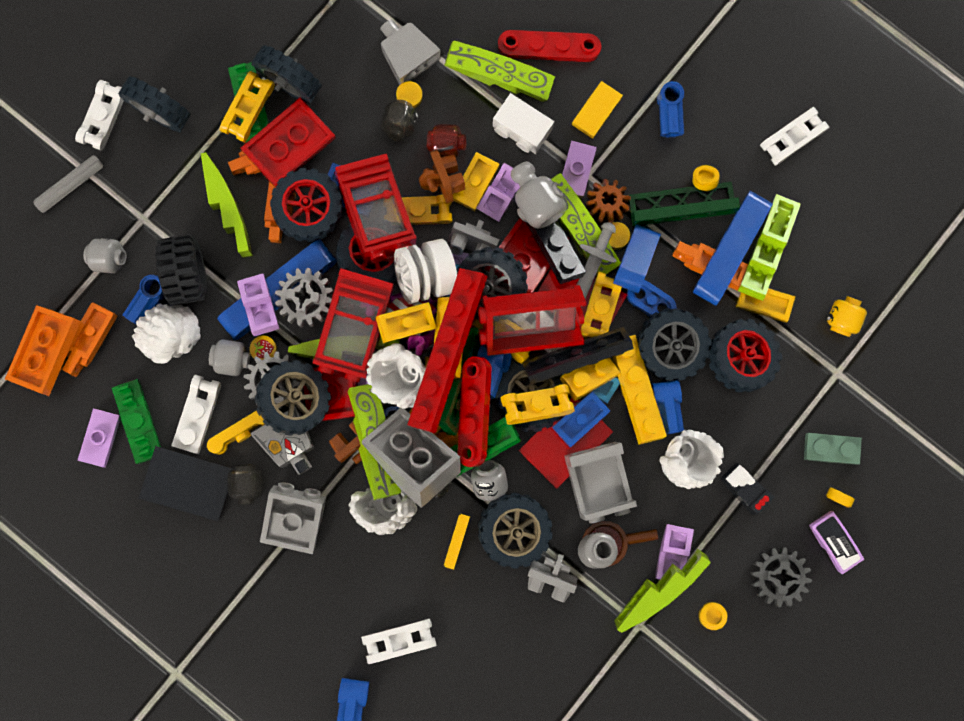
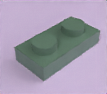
M806 433L804 460L860 465L862 438Z

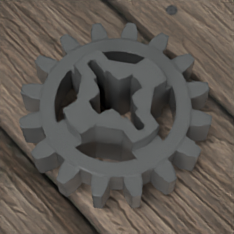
M784 547L780 548L779 554L775 548L770 549V556L766 553H761L760 556L763 561H754L753 563L758 570L750 572V575L757 577V581H754L751 585L760 588L756 595L759 597L766 595L765 603L767 604L775 600L776 607H781L783 601L786 606L790 607L792 606V599L801 602L800 593L809 592L804 587L805 583L812 582V579L806 578L805 575L811 569L803 568L802 566L806 559H796L797 551H791L787 554V548ZM776 560L771 569L765 570L769 563ZM790 562L796 568L797 574H795L790 568ZM782 573L787 577H791V580L785 579L780 581L770 575ZM764 580L770 583L772 592L766 587ZM793 584H797L794 590L787 594L788 588Z

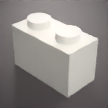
M511 93L493 118V127L497 134L503 138L510 137L517 142L516 145L521 150L527 153L531 151L534 154L538 152L554 126L553 120Z

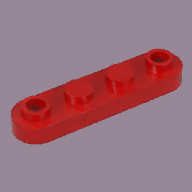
M507 30L499 36L498 50L501 55L512 59L591 62L598 58L601 51V42L597 36L587 33ZM512 39L516 43L511 46L506 41ZM590 43L593 45V48L586 49L584 44Z
M470 357L464 362L462 367L457 454L460 456L461 464L466 467L482 465L487 456L492 368L489 361L484 357ZM474 366L476 367L475 375L472 373ZM468 449L471 450L470 458L468 457Z

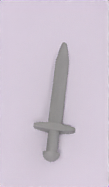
M612 223L602 224V232L595 248L584 244L579 245L582 250L590 254L584 267L586 273L583 277L579 278L577 285L581 286L585 298L602 260L614 263L617 261L614 257L604 252L612 233H616V228Z

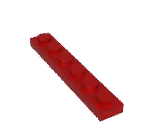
M459 268L407 424L410 427L436 434L488 277L483 273Z

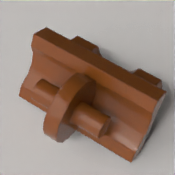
M438 150L430 152L434 163L433 170L430 168L424 169L423 174L419 177V184L421 188L431 192H436L439 186L446 204L454 202L453 194L466 190L462 173L447 175L458 172L456 158L454 154L440 157Z
M351 422L349 427L357 435L354 422ZM339 433L329 441L336 452L334 456L341 463L357 450L359 451L361 446L358 435L351 442H348ZM360 453L352 458L356 465L362 461Z

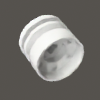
M444 239L422 243L421 251L416 245H411L408 249L403 247L395 250L394 266L396 278L401 293L408 304L417 303L419 299L421 301L428 300L430 291L434 297L451 294L457 277V270L452 252Z

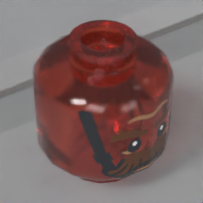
M436 124L432 131H428L427 149L429 152L438 150L440 157L454 155L455 158H458L461 150L466 149V134H462L460 127L457 125Z

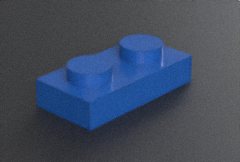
M593 391L574 407L575 412L565 415L552 427L569 448L610 412L608 407Z

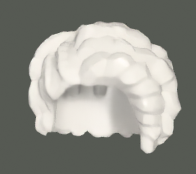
M157 304L151 310H146V316L140 317L136 321L137 328L134 329L135 334L132 335L135 347L139 348L153 362L161 364L169 362L172 357L179 358L183 353L190 352L201 338L197 316L194 315L189 307L180 304L174 306Z
M393 343L380 349L369 359L366 380L372 386L371 392L376 394L383 403L395 404L402 409L413 408L426 366L422 363L419 356L406 350L403 345Z
M683 430L680 436H676L671 440L665 456H661L659 461L662 464L663 473L676 486L687 489L701 488L707 486L708 483H713L716 475L721 472L718 466L722 464L721 459L724 458L723 448L706 433Z
M367 488L365 492L357 491L352 494L351 502L348 505L350 507V514L356 519V523L365 528L367 532H375L378 535L393 534L397 529L404 528L406 523L410 522L412 516L417 512L415 502L402 490L398 495L374 500L371 489Z

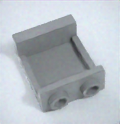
M615 441L564 455L580 518L585 521L589 520V523L605 520V515L612 513L615 516L628 514L631 512L630 508L637 506L636 501L631 496L621 454H624L622 443Z

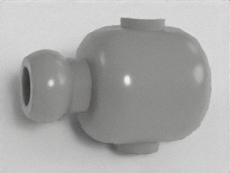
M528 161L512 169L511 178L520 186L515 196V201L519 207L517 213L524 222H528L530 226L540 229L554 223L565 214L567 206L563 193L557 188V182L554 183L547 176L537 177L535 175V167Z

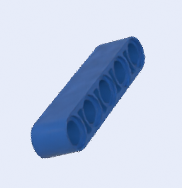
M752 191L748 192L692 293L715 306L719 303L773 203Z
M320 239L310 244L265 279L275 311L280 308L276 306L275 302L281 300V297L277 296L275 291L282 290L283 288L278 283L279 281H288L286 273L295 276L296 269L299 268L305 274L306 269L310 268L313 276L317 271L323 275L336 264V258ZM300 282L296 283L291 289H294L296 286H298ZM242 298L227 308L217 318L233 340H238L251 331Z

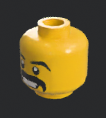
M846 296L845 301L836 300L827 318L828 324L831 325L830 330L848 337L851 334L859 333L867 315V311L860 307L862 301Z

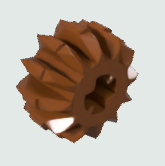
M603 179L602 186L595 182L593 184L594 191L587 192L586 196L591 200L586 201L585 205L588 208H593L590 211L592 217L597 214L600 215L598 218L599 223H602L604 217H607L609 223L614 222V217L622 220L624 217L622 212L629 211L630 207L625 203L629 202L631 197L623 195L627 190L626 186L617 188V180L613 181L612 186L609 185L607 179ZM604 198L606 200L611 198L613 200L612 205L610 203L604 204Z

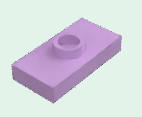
M571 141L562 175L577 196L583 199L597 147Z
M93 408L78 461L106 468L120 423V415Z

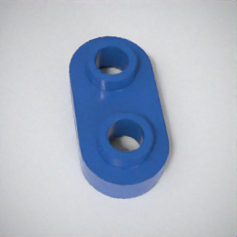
M646 280L643 281L640 289L644 293V298L642 299L637 298L635 292L627 289V299L630 304L649 317L658 312V305H664L666 309L677 308L671 296Z

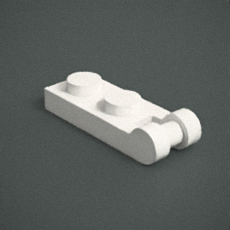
M194 375L192 378L190 391L171 445L196 454L200 453L221 389V382L215 380L209 382L203 380L204 378L199 375ZM200 390L208 392L206 400L198 398Z

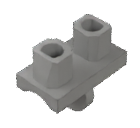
M479 220L477 226L469 223L463 225L455 222L448 242H450L449 248L451 252L459 256L462 255L465 248L473 252L484 247L495 249L500 239L490 236L491 232L482 229L484 221Z
M558 553L556 560L545 557L544 563L536 562L535 560L531 562L528 571V590L541 593L545 583L553 585L555 587L551 597L564 603L570 593L575 592L578 576L569 573L571 566L562 563L564 555Z

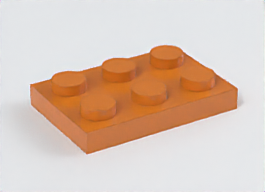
M36 305L5 380L50 396L81 321Z

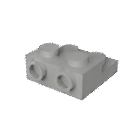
M286 482L278 483V486L273 485L268 495L260 542L313 554L319 526L323 518L326 497L320 496L321 492L312 488L305 489L304 492L294 490V485Z

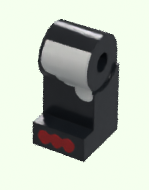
M735 463L720 478L724 485L752 515H758L775 498L738 463Z

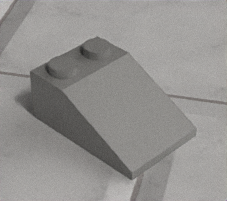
M400 408L364 438L362 444L397 486L422 508L461 473L460 456L433 433L408 426L411 414L405 409Z

